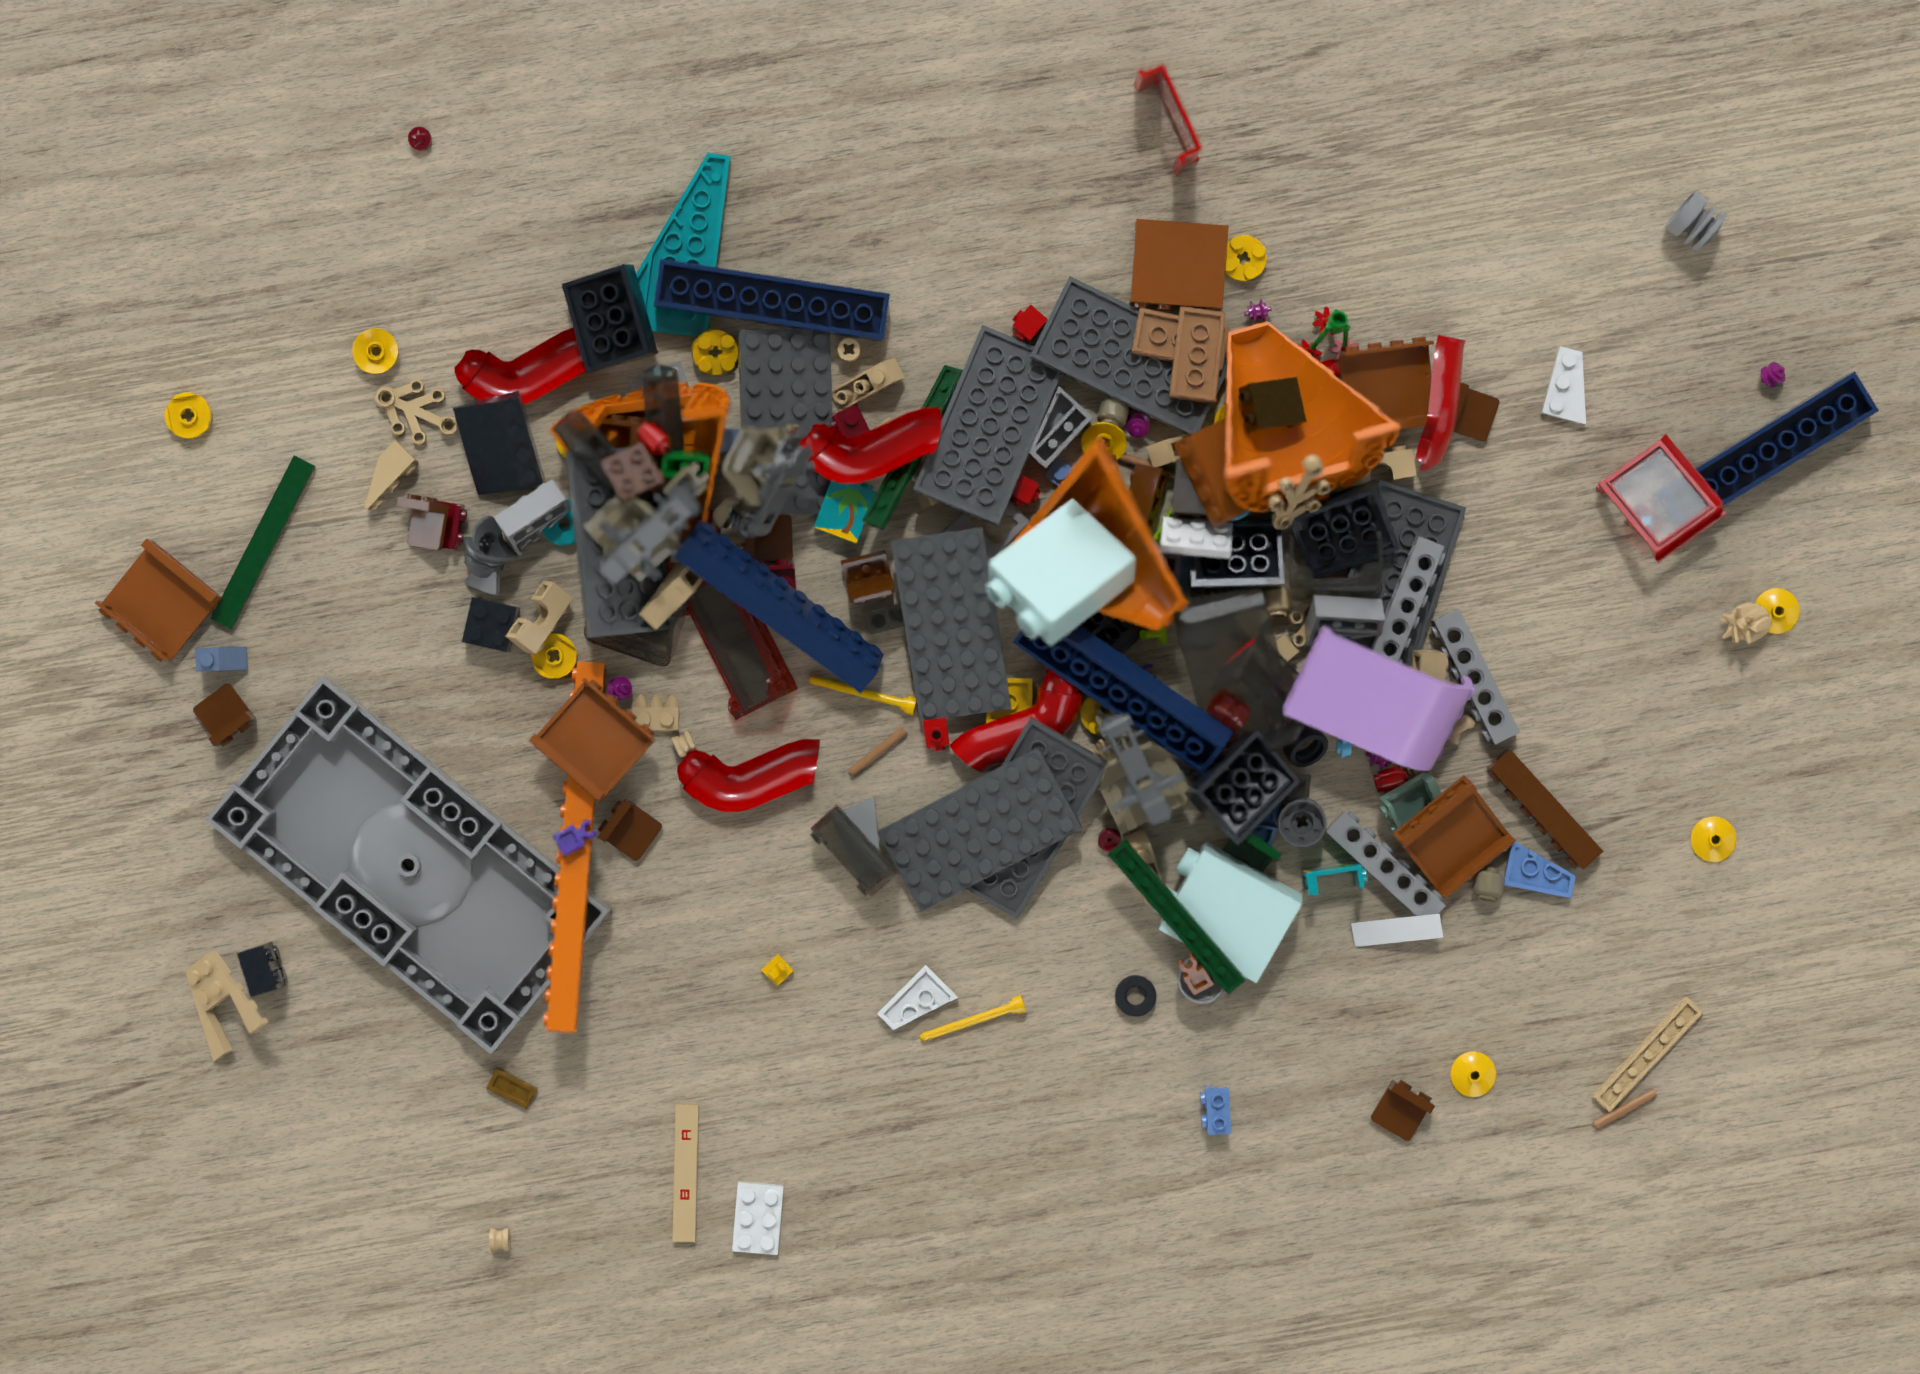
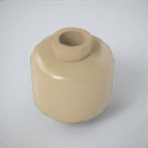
M1269 586V589L1261 594L1262 610L1270 619L1286 618L1287 614L1292 611L1291 593L1288 589L1282 586Z

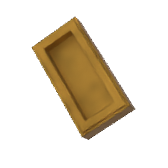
M498 1067L495 1069L486 1089L525 1109L528 1108L538 1089Z

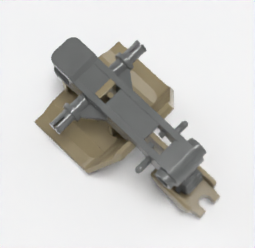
M798 424L785 425L784 428L756 430L754 427L741 429L723 465V473L742 497L727 498L713 511L710 525L715 530L719 528L727 529L731 524V527H735L736 530L739 529L741 535L746 538L763 537L770 533L799 474H804L806 471H814L815 469L814 462L809 461L813 449L811 447H800L796 450L801 440L798 435H795L799 427Z
M697 462L682 468L666 485L663 493L668 498L665 501L659 495H655V499L661 504L656 512L648 504L632 497L623 501L617 494L583 525L595 541L604 548L605 555L599 560L600 572L610 582L617 583L628 572L639 582L647 575L654 581L657 580V577L660 578L661 573L655 568L675 551L679 545V535L674 529L680 523L685 528H688L689 525L684 520L688 516L690 518L694 517L700 510L699 503L695 498L707 488L705 482L709 478V474L705 471L702 475H696V470L700 468Z
M1100 707L1097 708L1095 720L1102 737L1108 744L1107 747L1102 749V752H1107L1114 748L1118 756L1107 761L1099 789L1121 835L1147 822L1151 826L1157 827L1169 821L1172 810L1191 802L1184 794L1189 787L1173 754L1151 742L1139 746L1135 738L1143 735L1144 730L1133 734L1130 727L1134 725L1128 713L1117 715L1110 711L1108 714H1104ZM1129 739H1130V741H1128V744H1129V745L1132 744V746H1130V747H1128L1127 744H1126V741L1129 740Z

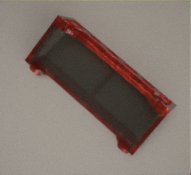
M702 581L695 592L677 609L678 612L685 616L690 615L732 696L728 700V710L733 715L735 721L799 689L766 624L707 581Z

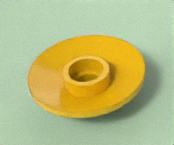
M370 328L364 330L356 337L353 343V359L357 366L367 373H384L393 367L398 358V344L395 338L384 329ZM380 348V355L374 356L373 350Z
M1108 422L1095 423L1089 426L1082 434L1081 447L1084 453L1088 451L1099 437L1108 438V440L1104 441L1114 461L1118 460L1125 453L1127 447L1126 436L1114 424Z
M1773 588L1766 590L1755 602L1764 607L1772 618V626L1769 628L1768 633H1785L1792 629L1799 619L1800 608L1798 601L1792 593L1785 589ZM1778 606L1782 608L1781 615L1775 613V609Z
M1716 816L1701 819L1693 827L1690 836L1691 847L1695 854L1708 862H1719L1728 858L1734 851L1737 840L1733 826L1727 820ZM1715 835L1719 837L1717 844L1712 843V837Z
M1476 1051L1466 1052L1457 1057L1453 1062L1450 1071L1451 1082L1459 1093L1468 1097H1479L1489 1092L1496 1080V1068L1492 1060L1485 1054ZM1473 1071L1478 1072L1479 1075L1477 1079H1471V1073Z

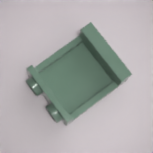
M1427 771L1379 797L1382 804L1380 810L1383 816L1389 819L1391 823L1388 825L1391 833L1395 832L1441 794L1435 778Z

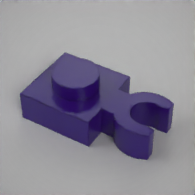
M590 820L584 821L577 830L574 825H571L553 835V839L564 857L584 847L583 839H593L597 835L596 830L591 833L585 831V828L591 824Z

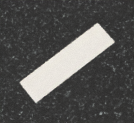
M1440 914L1351 923L1355 947L1444 938Z

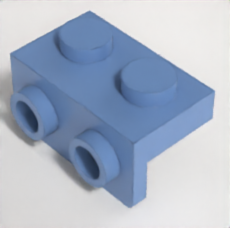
M1213 1085L1204 1086V1092H1200L1201 1106L1205 1105V1115H1201L1202 1129L1206 1128L1208 1135L1230 1134L1229 1089L1227 1087L1214 1088Z

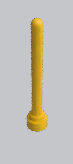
M815 675L809 677V682L813 685L901 707L900 710H903L905 714H914L917 704L916 697L899 698L864 689L860 693L849 684Z
M1021 995L1012 997L1009 1004L923 1032L919 1038L921 1041H928L1011 1012L1018 1015L1026 1013L1023 998Z

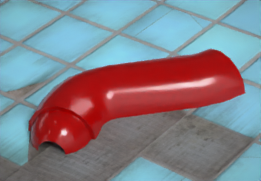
M573 327L558 333L511 361L500 360L489 351L487 353L476 349L465 351V355L455 366L454 373L457 380L462 384V389L479 400L520 390L523 402L526 404L542 397L586 370Z
M1441 335L1437 337L1432 366L1428 417L1421 434L1415 458L1422 462V465L1417 471H1426L1443 461L1448 449L1458 412L1465 340Z
M939 407L907 412L855 438L844 436L835 427L831 428L826 424H814L809 434L800 440L799 447H811L813 449L809 461L814 462V471L825 478L842 484L862 483L878 478L925 454L934 453L941 434V410Z
M1051 670L1044 677L1042 685H1038L1037 700L1032 707L974 727L961 734L949 746L962 761L976 771L984 773L990 768L1003 764L1031 716L1064 736L1068 734L1078 718L1083 692Z
M802 739L790 742L736 766H727L714 754L711 756L706 752L695 750L691 751L678 765L677 774L679 780L684 785L682 788L706 807L721 812H740L758 807L806 785H813L820 739Z

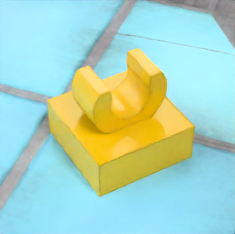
M777 954L761 971L778 986L794 969Z

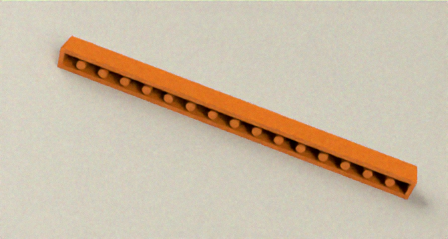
M577 661V668L573 667L572 681H575V690H571L570 697L582 685L584 677L588 681L591 679L595 680L602 687L600 691L605 695L607 670L605 663ZM568 776L567 781H563L562 794L566 795V802L561 805L560 816L564 818V826L559 828V832L571 825H574L577 830L584 821L590 820L591 824L585 828V831L591 833L594 830L596 799ZM583 839L585 846L566 857L563 856L560 850L557 851V864H560V873L555 875V887H558V896L553 898V910L557 911L556 919H552L551 933H555L554 943L550 942L549 956H552L553 959L552 966H548L547 980H551L550 989H546L545 1003H549L548 1012H544L543 1026H547L548 1032L577 1034L593 839Z

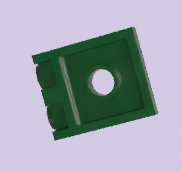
M1252 833L1240 844H1237L1230 838L1222 849L1237 859H1245L1248 865L1261 872L1265 871L1272 859L1277 861L1282 854Z

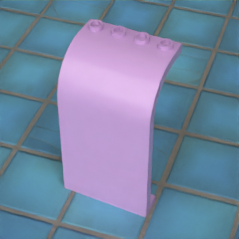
M1322 626L1283 705V713L1400 765L1416 770L1429 771L1433 768L1436 760L1441 758L1444 750L1443 746L1446 740L1451 738L1454 731L1453 726L1461 718L1464 711L1463 707L1466 701L1472 697L1474 687L1472 680L1464 675L1461 677L1462 685L1443 682L1333 634L1331 629Z

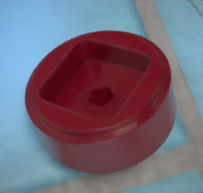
M415 127L408 134V142L415 150L423 151L431 145L432 136L426 128Z
M1105 828L1098 835V845L1104 851L1110 852L1121 843V835L1114 828Z

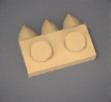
M642 694L636 698L632 713L637 717L635 721L640 726L646 724L651 730H679V703L674 695L667 699L665 707H663L662 700L658 695L651 699L649 707Z

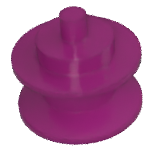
M1260 299L1257 305L1250 301V306H1247L1248 311L1244 312V316H1249V319L1253 320L1254 324H1256L1258 318H1262L1266 322L1268 312L1272 311V309L1267 307L1262 299Z
M1771 362L1768 367L1765 366L1761 369V381L1771 388L1776 387L1778 383L1785 381V368L1776 362Z
M1141 412L1132 413L1128 417L1127 432L1133 437H1144L1149 432L1150 418Z
M618 676L610 680L607 684L608 695L611 694L618 701L628 698L632 693L631 682L624 676Z
M1366 751L1365 756L1369 757L1370 767L1378 764L1380 770H1382L1383 766L1386 767L1388 763L1392 764L1391 760Z

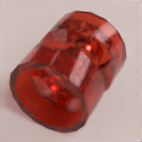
M1222 689L1209 703L1207 713L1217 721L1222 720L1224 726L1235 732L1245 723L1251 708L1242 701H1235L1236 697L1226 689Z

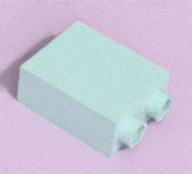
M1072 498L989 561V584L986 585L985 589L990 599L998 607L1004 608L1006 605H1009L1018 614L1017 622L1026 635L1033 639L1040 635L1050 646H1053L1134 583L1136 558Z
M1206 841L1199 853L1188 847L1175 871L1185 878L1177 892L1170 889L1171 892L1244 977L1257 983L1301 907L1302 894ZM1161 918L1159 930L1182 942L1163 918Z

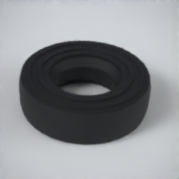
M1128 976L1116 988L1115 1000L1117 1006L1128 1016H1143L1149 1013L1156 1003L1155 987L1143 976ZM1139 987L1144 991L1145 998L1141 1004L1133 1005L1128 1002L1127 992L1131 988Z

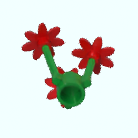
M1326 306L1323 314L1318 311L1314 312L1319 320L1314 321L1312 325L1321 326L1320 335L1309 345L1302 339L1299 346L1320 362L1317 356H1321L1322 352L1316 350V347L1328 332L1331 335L1343 332V342L1334 340L1337 347L1330 349L1331 353H1337L1336 361H1339V351H1346V346L1359 344H1350L1348 334L1351 326L1347 324V315L1338 309H1335L1330 314L1329 308Z

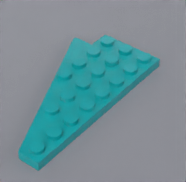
M706 154L636 273L652 332L698 338L704 330L709 329L710 316L654 308V298L660 259L717 267L731 160L730 155Z

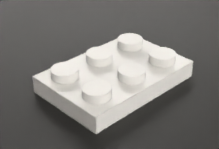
M1163 517L1160 551L1163 553L1230 559L1233 523L1225 522L1213 528L1211 522L1206 520Z
M738 1181L732 1251L778 1255L784 1185Z

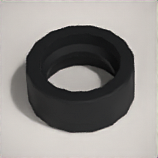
M1303 724L1293 729L1285 737L1282 744L1284 754L1291 764L1296 767L1313 765L1325 755L1328 749V740L1324 733L1308 724ZM1313 740L1307 748L1297 752L1304 743Z

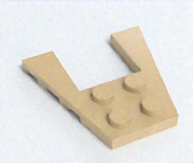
M216 950L208 952L185 971L213 1061L221 1059L233 1050L212 1010L227 997L231 996L250 1034L258 1031L269 1022L266 1017L262 1018L256 1011L259 1008L253 1000L249 1001L242 992L244 987L241 983H236L230 976L232 971Z

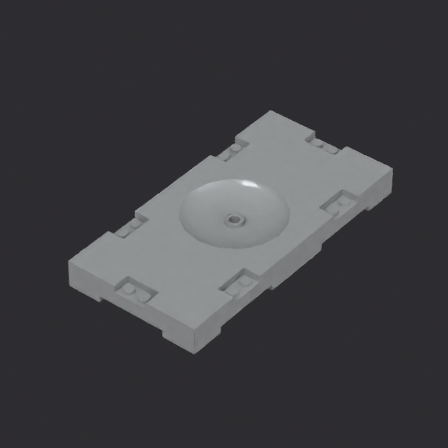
M321 677L294 710V714L205 820L237 847L244 849L311 904L312 908L381 965L388 967L455 1022L459 1029L492 1054L551 983V980H547L548 966H552L553 959L552 956H549L550 942L554 943L555 933H551L552 919H556L557 910H553V898L558 896V887H555V875L560 873V866L556 865L523 838V835L428 757L384 724L378 716L330 677ZM407 858L414 861L415 867L412 871L407 870L404 866ZM590 890L588 892L585 941L612 910Z

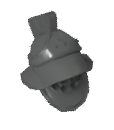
M489 515L477 522L474 526L472 537L462 538L466 552L464 554V564L471 572L466 578L465 583L491 595H499L500 571L503 570L505 563L515 561L518 555L503 540L499 525L494 517Z

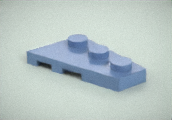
M1516 841L1509 848L1504 873L1505 885L1562 897H1572L1576 877L1574 874Z

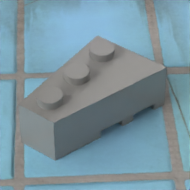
M1060 386L1028 453L1043 469H1046L1093 418Z
M550 480L547 483L541 484L529 495L522 496L512 506L502 509L494 519L517 555L521 556L524 553L523 547L531 540L535 543L540 538L538 534L545 527L551 528L571 508L554 481Z
M1314 595L1305 622L1307 646L1314 644L1322 626L1331 629L1332 633L1339 637L1350 636L1351 639L1380 635L1385 622L1382 599Z
M873 796L832 815L860 879L882 869L875 797Z

